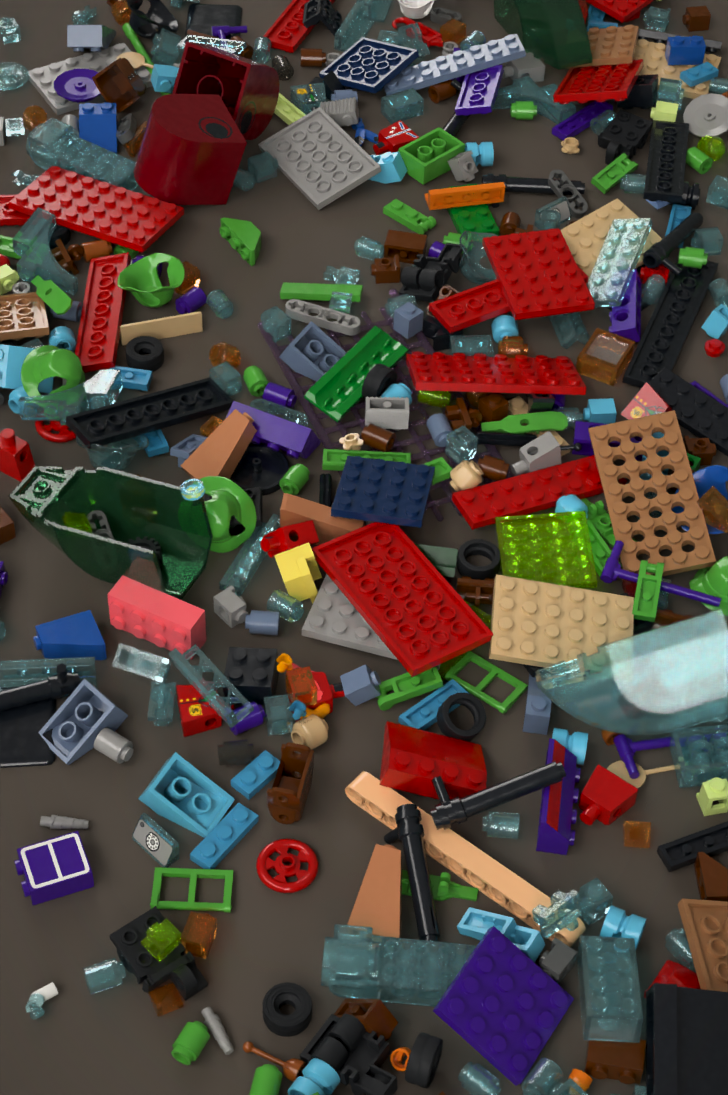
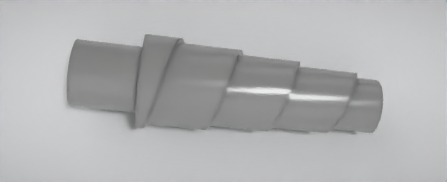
M51 815V817L41 816L40 826L50 827V830L88 829L89 821L58 815Z
M206 1007L201 1012L205 1019L204 1024L215 1040H217L225 1055L231 1054L234 1049L221 1023V1019L217 1014H214L211 1007Z

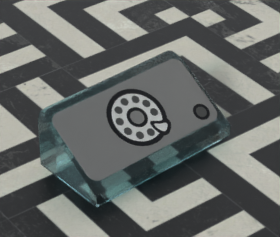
M563 196L536 210L534 226L539 230H549L571 219L567 198Z
M146 813L141 814L132 834V839L163 868H168L179 859V843Z

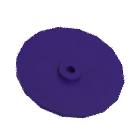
M90 69L65 71L55 79L54 90L59 96L72 102L91 101L101 95L92 79L98 72Z

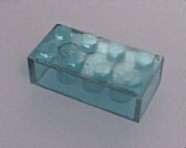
M580 935L577 967L583 1040L639 1043L643 1025V1011L634 938Z

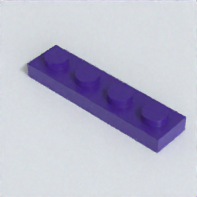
M594 101L554 126L552 134L563 141L567 137H574L612 113L613 106L607 102Z

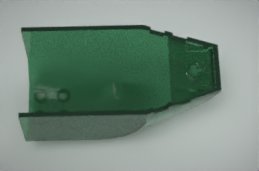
M494 0L495 19L509 35H518L526 53H533L537 59L543 58L545 63L558 70L592 63L589 14L586 0Z
M35 466L9 495L10 500L20 513L43 537L83 571L102 581L116 584L124 575L182 600L206 568L213 536L203 495L195 500L185 499L183 492L186 488L107 467H96V470H84V467L64 470L63 466ZM99 510L106 515L114 540L107 536L102 537L89 533L86 517L90 512ZM99 519L94 520L97 530L102 529ZM140 536V539H143L146 536L148 540L153 538L155 542L158 541L163 559L161 569L159 568L155 551L131 545L128 540L132 538L135 541L136 537Z

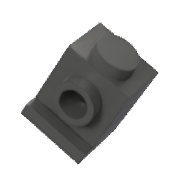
M554 938L551 943L550 952L546 950L538 964L541 965L540 968L560 985L575 966L577 951Z

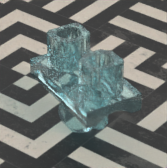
M156 681L151 682L147 718L148 721H154L155 726H168L169 722H173L176 682L167 684Z
M558 890L550 899V907L546 908L544 905L539 904L532 910L533 919L540 925L543 937L547 939L563 928L574 931L578 927L577 918L582 913L578 904V892L571 890L566 894Z

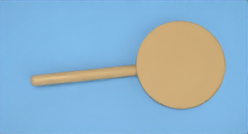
M125 52L117 57V59L126 58L134 69L141 68L142 66L153 69L154 66L145 63L144 56L137 52Z
M616 761L610 764L607 770L638 789L645 783L646 775L686 768L689 764L680 763L644 770L635 763L640 774L636 779L630 778L623 761Z

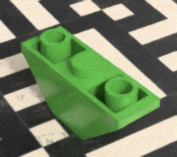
M221 218L219 231L222 238L230 243L231 247L241 255L243 260L254 266L261 250V232L251 221Z

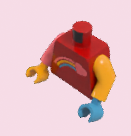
M282 653L276 659L279 663L277 665L278 672H287L286 692L291 705L289 711L293 712L292 717L295 723L312 714L323 719L333 711V699L345 696L342 682L329 685L326 673L304 669L292 663V658L286 653Z

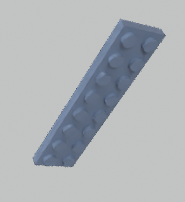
M510 34L502 39L490 40L485 44L474 45L463 51L458 50L447 56H439L434 60L422 61L418 65L411 67L407 66L383 88L387 99L525 57V49L518 35Z

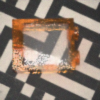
M597 328L578 355L576 370L581 375L614 386L633 356L635 341Z

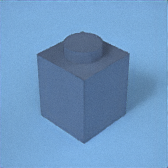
M411 302L405 303L394 310L393 329L405 338H411L422 330L424 311Z
M366 664L340 676L345 697L355 706L381 695L379 688L381 684L380 677L376 671H372Z

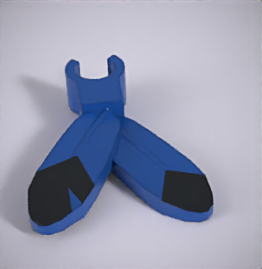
M359 117V124L351 125L356 131L354 141L359 146L364 144L365 138L373 143H378V135L364 129L362 118Z

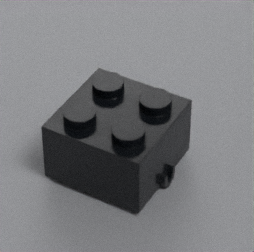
M229 647L222 683L224 697L233 696L234 703L246 705L248 701H254L260 705H274L279 677L277 670L279 663L276 661L279 657L278 650Z

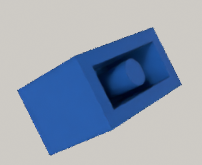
M703 36L668 37L665 51L667 64H703L706 50Z

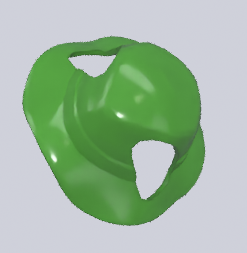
M158 252L143 257L127 266L120 273L117 284L119 288L130 291L141 305L155 308L163 306L172 300L174 289L178 288L184 280L185 271L182 262L178 258ZM167 262L169 264L167 273L170 286H163L159 279L157 267L160 263Z
M45 345L32 350L26 356L21 368V381L25 392L34 402L51 410H65L73 407L86 396V380L79 357L71 350L61 349L53 345ZM55 376L66 379L65 385L51 391L46 397L40 395L38 385L44 379Z
M221 476L204 477L192 484V486L202 487L204 493L212 498L199 504H194V500L183 499L179 515L187 534L198 545L210 551L226 553L238 548L252 535L256 526V510L250 496L236 483ZM231 516H234L245 527V530L239 535L231 536L229 534Z
M725 556L713 566L700 569L693 579L690 580L689 586L691 590L722 598L719 607L701 603L714 612L728 616V556Z

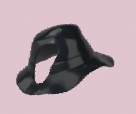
M127 0V5L131 10L129 25L139 36L155 39L167 31H178L179 25L176 18L160 0H148L151 6L146 14L138 10L143 0Z

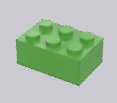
M438 127L399 148L398 152H400L408 170L406 173L424 185L451 170L447 161L459 153L465 152V144Z

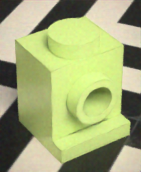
M7 264L0 266V296L11 291L13 285L20 280L17 271L12 270Z
M715 777L702 782L700 792L696 793V797L704 816L728 812L727 779ZM718 800L719 804L712 805L713 801Z

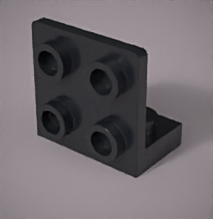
M310 0L305 3L303 25L308 28L318 24L321 20L336 39L340 38L342 16L338 11L334 10L329 0Z

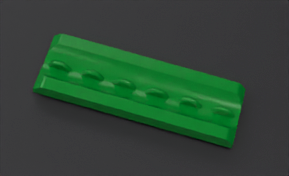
M374 326L307 391L304 398L338 423L363 398L362 387L369 371L376 364H383L392 369L409 352V349L394 340L378 326Z

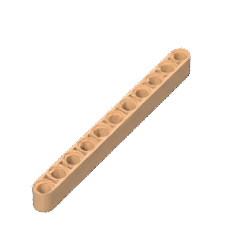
M361 772L345 788L347 797L392 830L397 827L395 819L396 809L401 805L413 803L392 788L379 785L380 780L370 773ZM417 806V809L421 812L422 820L420 824L424 828L423 843L427 855L473 887L478 888L480 892L535 930H539L550 941L557 938L571 948L583 934L586 927L579 917L450 828L437 830L432 816Z

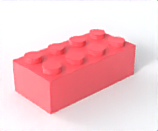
M124 575L107 594L110 625L118 630H124L139 639L147 640L154 643L157 647L168 649L178 656H184L191 660L206 642L204 609Z

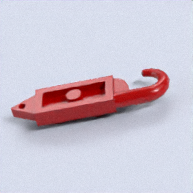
M399 17L392 22V26L397 29L396 24H406V35L428 47H443L442 34L420 22L417 23L407 17Z

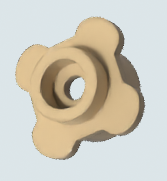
M567 137L561 142L563 146L562 152L568 154L580 152L578 148L579 142L576 138Z
M358 433L347 434L339 439V443L343 444L344 450H360L364 444Z

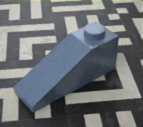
M529 673L523 732L547 735L551 713L553 675L540 674L532 677Z

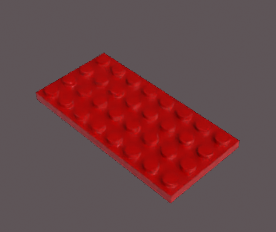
M51 166L9 201V209L142 253L184 215V208L173 203L127 190L124 187H118L108 182L99 181L58 166Z
M419 351L406 354V364L415 390L586 395V385L571 359L566 356L548 358L544 355H537L536 358H532L526 355L507 357L504 354L486 356L482 353L467 356L464 353L445 355L442 352L424 354Z
M373 522L311 548L317 563L412 677L491 641L492 631L398 525Z

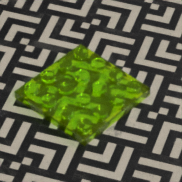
M585 511L495 517L503 576L581 589L597 588V576Z

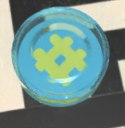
M188 479L181 484L180 491L185 500L194 501L204 495L205 488L201 480Z

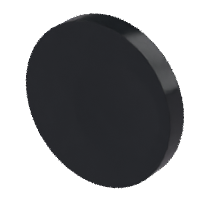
M249 445L231 475L230 480L242 489L261 487L262 496L268 495L281 488L279 482L289 470L288 461L280 451H273L267 448V445Z

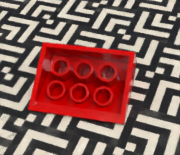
M389 721L386 722L379 785L438 800V795L432 783V779L441 776L450 799L455 797L463 798L486 789L487 770L481 745Z

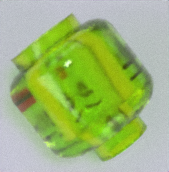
M706 135L697 144V148L712 158L713 161L719 160L725 153V144L720 137Z

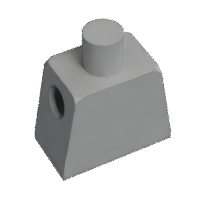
M527 48L525 49V57L506 62V66L503 67L504 73L502 78L510 77L518 85L544 81L546 66Z
M548 431L519 449L520 461L510 465L513 475L518 476L561 464L560 444L551 432Z

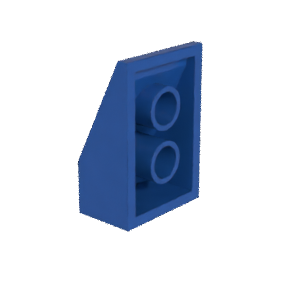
M116 103L79 104L80 156L117 155L118 138L116 137L118 118Z

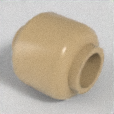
M463 460L450 471L452 479L450 484L457 492L477 487L482 482L481 475L483 471L473 460L470 462Z
M312 714L302 718L293 725L291 738L293 743L308 746L313 750L327 741L329 727L324 719Z

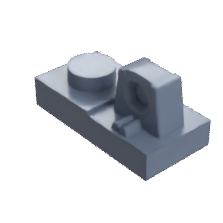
M192 434L171 447L170 455L178 457V467L182 468L180 465L208 437Z

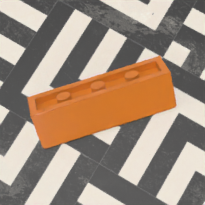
M504 182L434 189L429 190L424 197L429 210L504 202L505 184Z

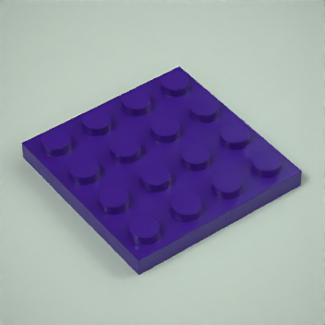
M493 926L487 930L433 1009V1012L516 1086L521 1084L574 998Z

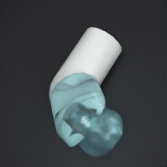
M53 982L30 995L25 1008L26 1012H29L31 1019L35 1020L43 1016L45 1011L41 1005L58 995L57 988Z

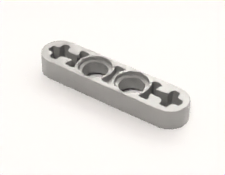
M298 299L288 300L285 304V313L291 319L308 324L312 321L318 327L350 336L360 332L361 321L356 316ZM310 313H317L318 315H317V316H310L309 314H310ZM333 318V319H337V321L331 322V321H328V319Z

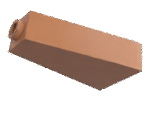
M235 409L180 466L195 482L208 476H221L230 479L257 432L252 424L254 420L246 412L241 414Z
M288 493L283 494L280 508V528L313 520L320 541L316 545H321L364 527V520L331 516L332 507ZM298 535L291 536L290 539L295 542L298 540Z
M376 844L347 924L348 938L400 952L402 926L401 850L392 845L382 846Z

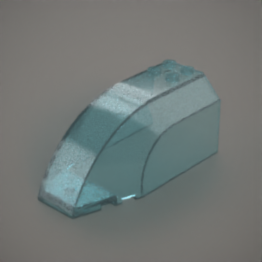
M721 608L597 647V653L590 656L582 653L577 655L575 660L561 661L535 671L538 688L553 703L578 720L611 732L629 735H656L682 730L708 721L721 722L727 719L728 628Z

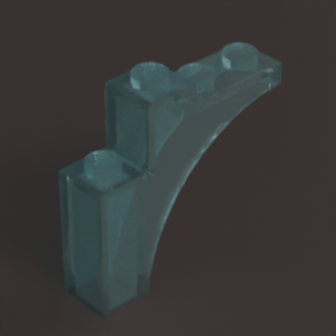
M529 76L514 79L513 84L510 86L499 88L493 110L510 109L511 103L516 101H533L534 105H537V114L559 124L576 113V106L572 102L569 104L554 102L553 95L558 88L555 83L538 87Z
M38 207L12 239L14 252L21 256V259L17 262V273L23 281L31 282L37 275L44 281L52 280L65 293L74 296L78 291L77 277L68 273L58 264L49 247L51 236L56 229V216Z
M100 369L91 379L71 389L42 396L21 397L18 401L22 420L60 421L61 425H66V416L114 404L123 390L121 370Z

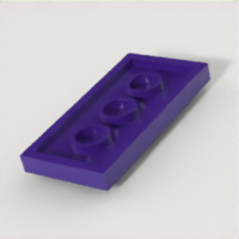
M496 65L465 75L455 107L456 115L468 116L470 114L492 113L504 73L503 65Z

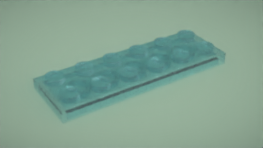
M651 218L613 220L587 283L588 290L595 302V307L621 305L653 225Z

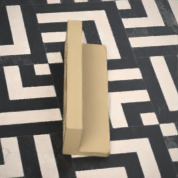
M198 311L121 325L119 337L121 344L125 346L132 339L140 336L164 339L203 332L202 313Z

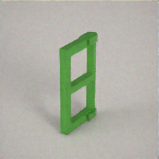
M468 651L444 675V679L448 681L455 680L467 692L496 708L502 714H505L528 688L527 684L471 651ZM470 661L490 672L476 687L456 676ZM496 677L516 688L503 703L482 692Z
M155 867L150 903L151 909L156 906L158 909L224 911L231 913L234 870ZM162 877L190 878L188 902L160 901ZM197 878L225 879L223 903L195 902Z

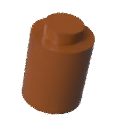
M102 239L81 243V247L84 250L83 258L85 263L90 262L93 258L110 256L112 253L111 243Z

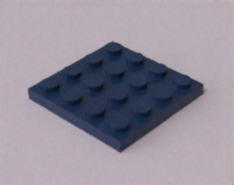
M362 37L322 70L319 76L324 78L330 71H333L343 86L376 94L419 57L416 49Z
M347 456L331 508V516L422 528L435 475V467L424 464L417 465L382 459L362 458L360 456Z

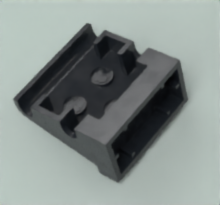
M654 983L646 992V1095H728V992L677 987V984Z

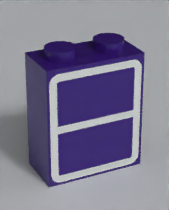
M78 831L17 849L18 860H14L18 876L23 875L25 881L21 882L22 890L25 897L30 896L33 906L94 887L93 873Z

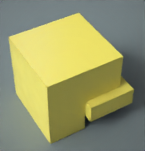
M308 542L274 555L292 604L308 598L311 599L313 604L318 594L314 581L322 578L310 543Z

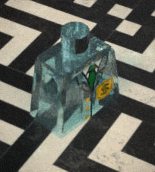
M324 82L290 86V102L306 115L320 107L321 102L324 103L326 101Z

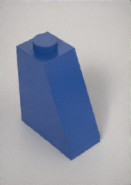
M91 610L35 626L36 636L33 637L36 650H41L44 658L107 659L106 645Z

